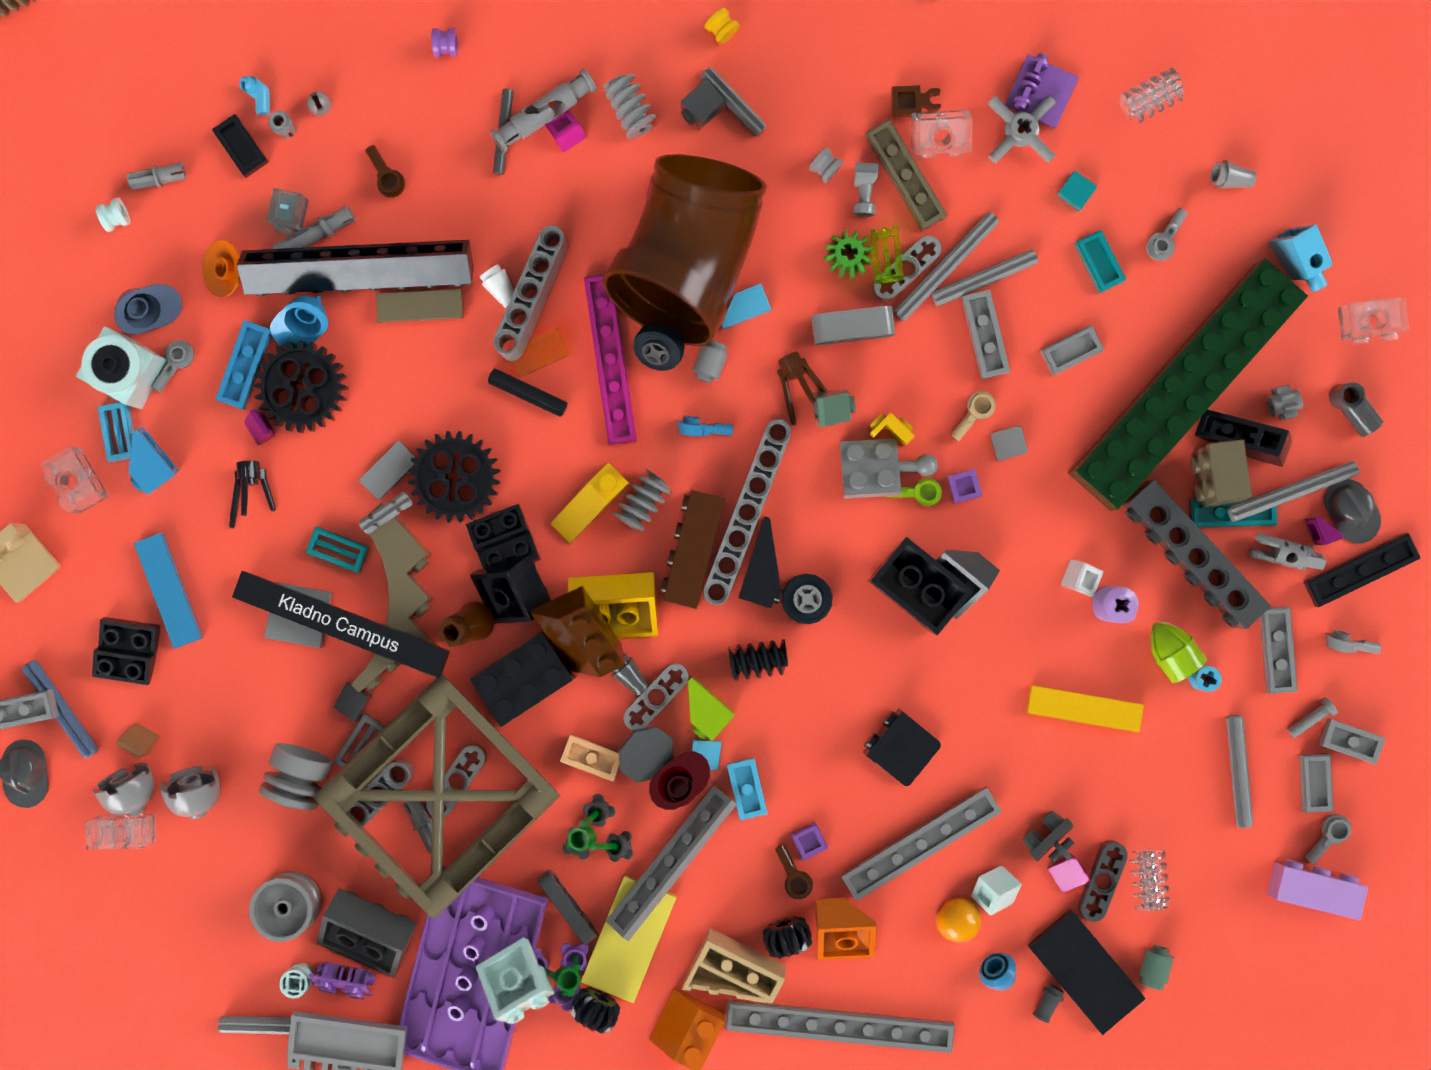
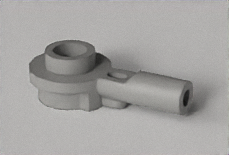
M1178 208L1163 233H1156L1148 239L1146 251L1153 260L1164 261L1174 253L1175 243L1173 237L1188 215L1185 210Z
M176 340L167 346L165 357L168 363L151 386L152 388L162 393L177 369H184L193 362L194 350L189 343Z
M1334 629L1333 633H1326L1325 636L1327 639L1326 646L1340 652L1351 653L1359 650L1379 654L1381 651L1380 643L1350 639L1351 634Z
M1332 814L1325 818L1321 827L1323 836L1304 858L1314 865L1333 843L1339 844L1347 840L1351 834V825L1347 818L1340 814Z

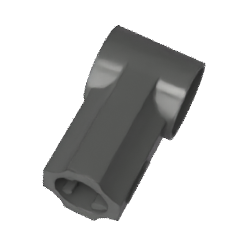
M1359 383L1338 384L1330 390L1329 401L1331 405L1342 411L1360 437H1365L1375 432L1384 423L1366 399L1365 390ZM1346 389L1350 392L1351 395L1350 401L1348 403L1345 401L1343 395Z

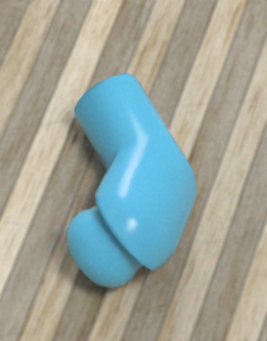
M243 76L239 81V86L241 90L246 91L255 99L256 114L262 116L270 115L269 88L254 76Z

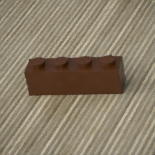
M691 490L690 496H684L681 511L686 512L683 523L678 522L674 539L679 541L676 551L670 550L667 566L672 568L669 578L664 577L660 594H664L663 601L697 609L725 498Z

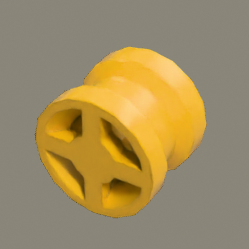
M721 8L714 13L705 24V29L708 32H713L719 45L731 39L740 28V24L729 17V11L726 8Z

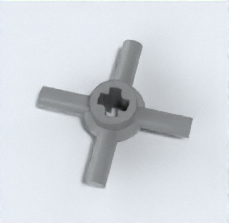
M1048 95L1030 114L1026 112L1014 114L997 96H994L988 105L1006 122L1004 129L1006 138L988 155V158L996 164L1013 146L1026 147L1030 145L1049 163L1056 154L1037 137L1039 134L1038 121L1056 104L1055 100ZM1021 125L1026 128V131L1022 134L1017 130Z

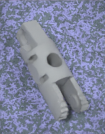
M1257 533L1255 540L1261 544L1272 546L1270 552L1252 548L1249 556L1252 558L1304 571L1306 567L1323 570L1327 562L1323 554L1313 552L1314 547L1261 533Z

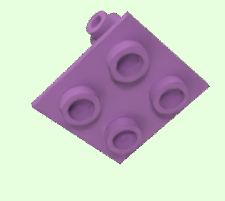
M1038 53L1037 57L1028 54L1005 105L1017 112L1030 114L1049 95L1055 100L1056 104L1039 122L1056 129L1079 77L1047 62L1048 56Z
M326 961L325 964H319L317 975H308L315 983L314 986L319 987V991L336 994V990H342L347 993L348 997L361 1000L364 999L365 995L373 996L368 985H374L376 974H371V970L357 968L354 976L355 967L351 966L347 980L343 981L346 965H342L340 970V964Z

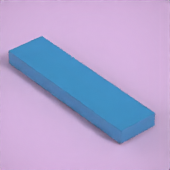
M158 533L135 542L134 546L173 648L176 649L202 639V633L164 533Z

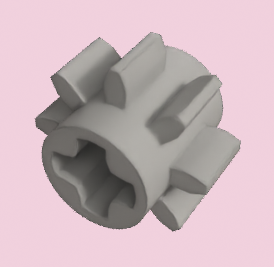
M1289 384L1271 389L1273 395L1268 396L1266 399L1270 415L1272 417L1279 416L1280 421L1298 417L1297 410L1303 408L1300 392L1297 389L1290 390Z

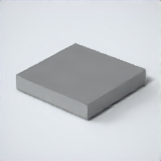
M275 582L331 604L333 592ZM269 612L264 638L322 648L325 634Z

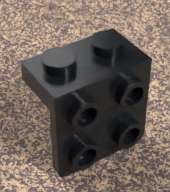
M898 708L896 712L892 710L882 722L884 726L878 734L873 733L864 744L866 749L863 753L901 784L909 786L940 749L941 743Z

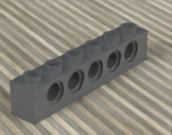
M1155 480L1146 481L1123 504L1127 509L1125 514L1135 524L1140 523L1147 530L1144 532L1145 536L1153 544H1160L1166 551L1164 553L1166 559L1175 566L1178 564L1185 571L1183 574L1184 578L1192 586L1198 585L1204 592L1202 595L1204 600L1214 608L1217 606L1223 612L1222 619L1231 628L1248 629L1271 607L1265 598ZM1153 507L1158 508L1161 513L1158 522H1154L1150 518V511ZM1173 528H1176L1180 533V539L1177 543H1173L1169 537L1170 531ZM1192 549L1197 550L1199 553V560L1196 564L1191 563L1189 560V553ZM1212 570H1215L1218 574V581L1214 585L1208 579L1209 573ZM1232 591L1236 592L1238 600L1233 606L1228 602V595Z

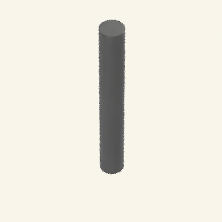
M502 89L498 129L510 122L509 118L511 117L514 92L511 89ZM496 144L493 174L504 175L506 152L503 153Z

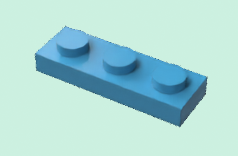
M246 320L243 321L215 400L243 410L246 409L253 390V384H255L257 379L255 373L260 370L261 365L259 363L263 362L272 337L269 328Z

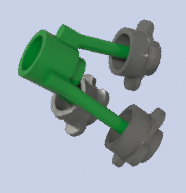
M595 794L593 801L583 807L586 819L579 822L578 828L572 827L568 830V837L563 845L564 853L578 855L583 860L589 857V849L592 851L606 849L610 860L613 862H618L621 858L631 859L633 856L630 842L632 836L628 831H623L620 835L610 834L606 843L596 842L595 831L589 827V824L592 823L598 827H603L606 824V820L609 817H613L616 811L613 806L604 800L603 795Z

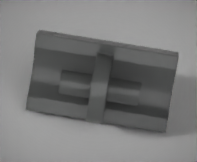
M1051 811L1042 820V823L1052 833L1043 839L1032 829L1023 838V841L1031 851L1030 855L1037 862L1052 847L1056 849L1048 857L1053 862L1062 855L1069 861L1072 856L1067 850L1074 842L1069 837L1061 844L1059 841L1074 827L1073 823L1068 818L1064 820L1060 815Z

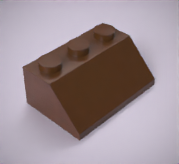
M583 586L531 610V614L572 672L600 678L625 666L622 644Z

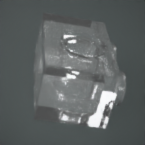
M968 110L911 113V148L914 154L922 158H932L938 153H947L948 156H961L964 152H972L973 117ZM941 130L948 131L946 138L935 140L937 132Z
M1405 297L1348 303L1338 308L1341 340H1352L1353 345L1370 343L1371 338L1380 337L1381 342L1399 339V334L1409 331ZM1371 316L1376 318L1377 328L1371 326Z
M69 446L40 463L45 471L43 472L44 479L51 487L55 488L59 495L57 497L59 505L68 513L81 514L109 497L81 448ZM74 475L76 477V485L71 489L69 479Z

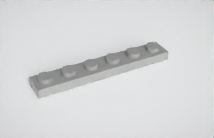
M714 785L606 920L627 941L632 938L737 805Z
M984 786L842 873L841 878L855 901H858L1002 811L988 788Z

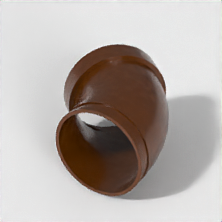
M669 154L656 158L654 175L651 177L645 205L628 247L618 251L603 277L602 284L608 297L623 313L641 326L650 323H661L670 326L682 337L684 345L705 346L711 343L727 315L726 303L749 252L763 205L762 198L766 192V183L745 169L710 158L683 154Z

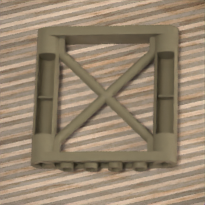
M443 674L441 678H436L313 795L318 804L336 821L334 827L344 837L349 834L357 842L354 845L357 851L365 858L370 855L377 863L374 866L376 870L385 878L390 876L397 883L395 886L396 890L405 899L410 896L433 919H436L561 796ZM458 707L528 779L518 790H444L446 716L454 708ZM434 721L433 790H362ZM358 801H432L431 875L421 885L350 814L348 810ZM444 801H514L442 872Z

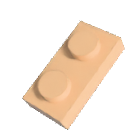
M570 734L560 762L613 782L619 768V752Z

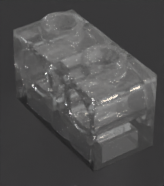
M129 814L98 815L85 820L86 850L145 848L156 842L155 814H138L136 816H130Z

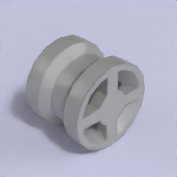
M826 147L813 160L808 169L812 173L817 172L821 176V181L826 184L842 167L844 161L832 156L831 150Z

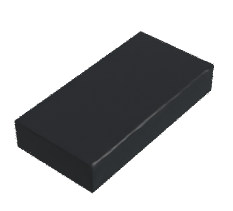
M236 114L212 129L245 178L269 163Z

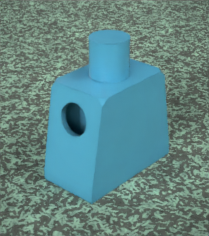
M1316 224L1292 227L1268 241L1292 281L1306 280L1312 292L1328 285L1322 271L1331 267L1333 262Z

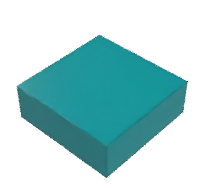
M1074 171L1057 193V196L1080 211L1098 186L1077 171Z

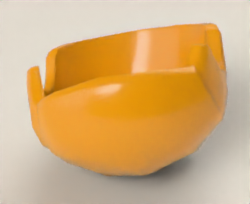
M964 898L946 901L941 910L936 913L937 930L943 938L952 942L959 943L971 940L981 927L979 909L973 902Z

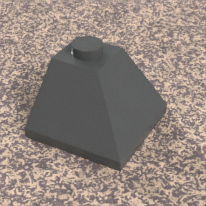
M946 549L936 559L937 562L973 590V593L953 616L956 619L990 589L1000 572L996 566L979 552Z

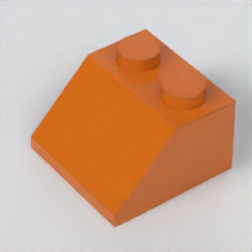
M674 987L649 1040L674 1062L690 1070H702L725 1023V1012Z

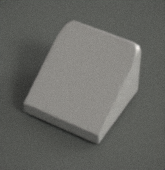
M1021 425L990 434L997 461L1028 453Z

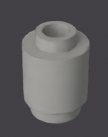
M713 340L708 345L701 346L692 370L697 373L696 378L710 384H712L713 380H719L728 354H726L727 346Z

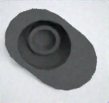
M1352 479L1336 483L1327 489L1324 505L1338 531L1344 535V539L1359 544L1372 540L1377 535L1381 526V516L1372 494L1361 483Z
M19 740L12 743L6 748L0 760V778L5 796L18 807L30 808L38 805L44 800L48 791L45 753L40 745L31 740Z

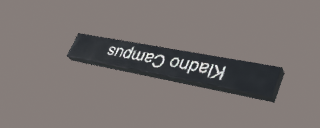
M241 571L232 598L436 678H441L450 653L448 649L247 571Z

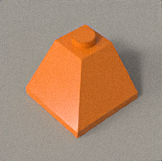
M827 897L816 899L815 917L818 960L874 958L876 921L845 898Z

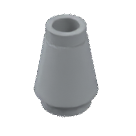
M1224 160L1214 164L1210 174L1211 184L1216 185L1219 189L1252 188L1256 182L1257 175L1255 171Z

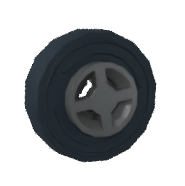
M650 323L643 326L636 334L633 345L635 355L640 362L657 371H668L675 368L681 361L685 348L683 339L678 332L670 326L661 323Z

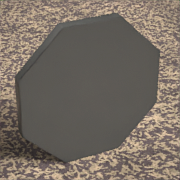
M657 726L634 730L619 748L620 771L637 783L651 780L656 772L674 759L673 738Z

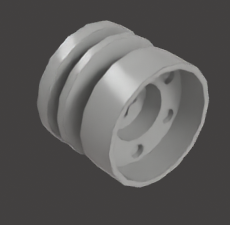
M287 743L274 744L269 765L279 772L268 771L264 773L263 778L267 782L260 785L259 793L265 798L285 807L303 810L317 809L319 804L313 795L322 787L313 781H326L333 765L332 759L305 747Z

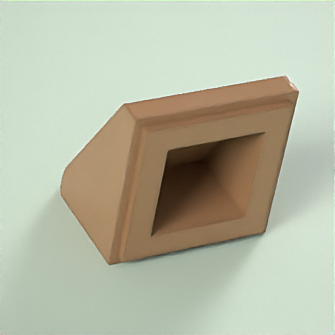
M135 723L115 744L137 757L151 754L159 739V735Z

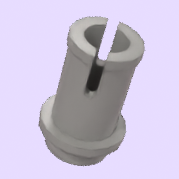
M276 111L270 115L268 124L273 132L286 139L291 138L288 133H291L293 136L295 135L296 126L286 112Z

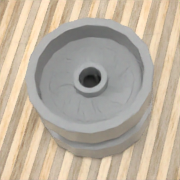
M299 871L279 873L262 884L254 892L249 907L252 925L261 936L271 941L286 942L295 939L317 920L322 909V895L318 885L310 876Z

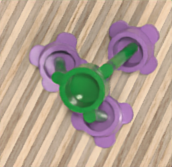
M564 943L560 948L563 960L560 962V967L556 972L549 969L547 960L542 957V950L535 948L534 955L538 965L544 967L547 976L554 979V994L547 997L549 1003L560 1005L564 1011L571 1010L573 1000L580 991V975L578 971H584L588 965L586 960V953L589 951L588 945L584 943L579 945Z

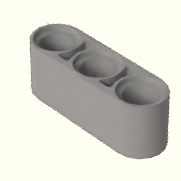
M892 306L826 312L811 316L815 345L870 340L896 335Z
M398 759L389 764L364 790H373L376 786L383 790H402L414 777V766L406 759ZM395 766L404 769V780L395 778L393 774ZM358 801L348 811L354 817V807H360L364 811L365 817L364 820H356L364 826L390 801Z

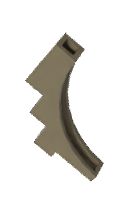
M381 503V504H380L379 506H377L373 511H375L376 509H378L379 507H381V506L384 505V504ZM395 516L382 526L378 525L377 529L369 534L383 560L388 581L389 608L386 626L434 644L435 641L413 618L415 615L417 618L421 617L430 609L431 606L428 603L433 597L411 574L413 571L417 574L429 564L427 558L432 554L398 516ZM374 654L367 667L351 685L358 693L366 689L371 692L383 681L380 676L387 670L392 673L401 664Z

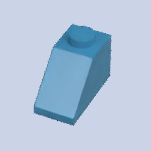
M141 426L132 433L128 473L131 475L130 481L138 491H144L149 495L175 476L179 469L147 430Z

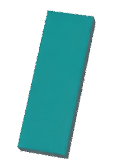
M1196 499L1189 500L1190 519L1199 528L1278 525L1277 506L1233 522L1227 513V509L1233 505L1200 508L1201 502H1197Z

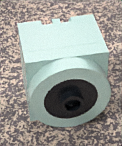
M104 326L98 338L91 342L84 351L81 367L76 377L127 406L142 409L154 389L151 386L168 362L163 356L151 351L123 333Z

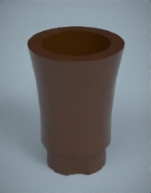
M469 602L455 614L448 616L442 621L441 628L438 630V636L441 642L447 643L449 647L483 640L493 630V615L484 604Z

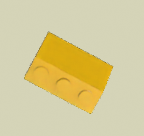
M654 572L568 578V592L583 586L618 639L658 636Z

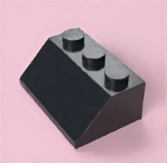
M905 537L867 580V582L936 636L940 634L973 593L971 588L908 537Z

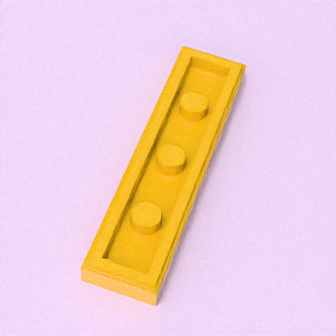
M1030 685L1025 713L1140 733L1144 705Z

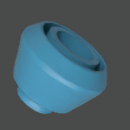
M1002 952L987 956L979 968L981 982L985 986L997 991H1005L1011 988L1016 981V964L1014 959L1009 954Z

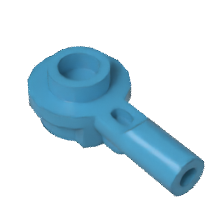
M688 415L683 416V420H677L678 433L683 435L710 436L712 433L732 436L733 434L732 424H705L700 422L699 417Z

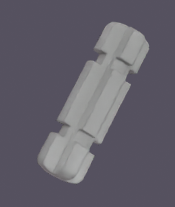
M401 492L394 497V501H388L373 511L371 516L367 515L361 519L359 525L366 534H370L377 529L378 525L382 526L400 514L401 509L406 510L412 506L413 503L408 494Z

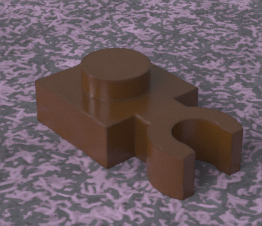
M920 85L892 87V118L919 117L922 114L921 108H925L929 112L939 111L941 104H933L929 98L939 96L940 89L931 88L926 93H921Z

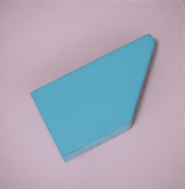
M761 283L734 294L727 310V315L721 324L723 330L771 311Z

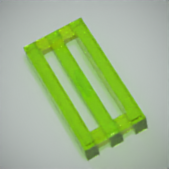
M893 225L892 229L881 227L880 231L870 229L875 283L882 284L904 280L898 225ZM891 236L894 239L897 274L893 275L891 272L888 239ZM882 238L885 276H881L878 246V239Z

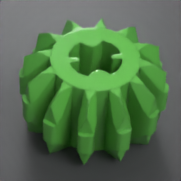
M842 230V240L834 234L831 237L833 244H826L825 250L831 254H827L824 260L825 262L834 261L829 270L833 272L839 268V278H843L845 271H848L850 279L855 278V269L860 274H863L866 271L864 265L871 264L872 259L866 255L872 253V247H863L868 238L863 237L858 241V231L856 230L853 232L852 237H848L847 230ZM845 249H849L850 253H855L851 260H848V257L845 255L842 256Z

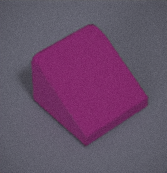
M255 409L249 411L244 423L257 445H261L276 436L275 431L263 412Z
M1309 517L1305 521L1315 545H1327L1345 538L1342 533L1321 517Z

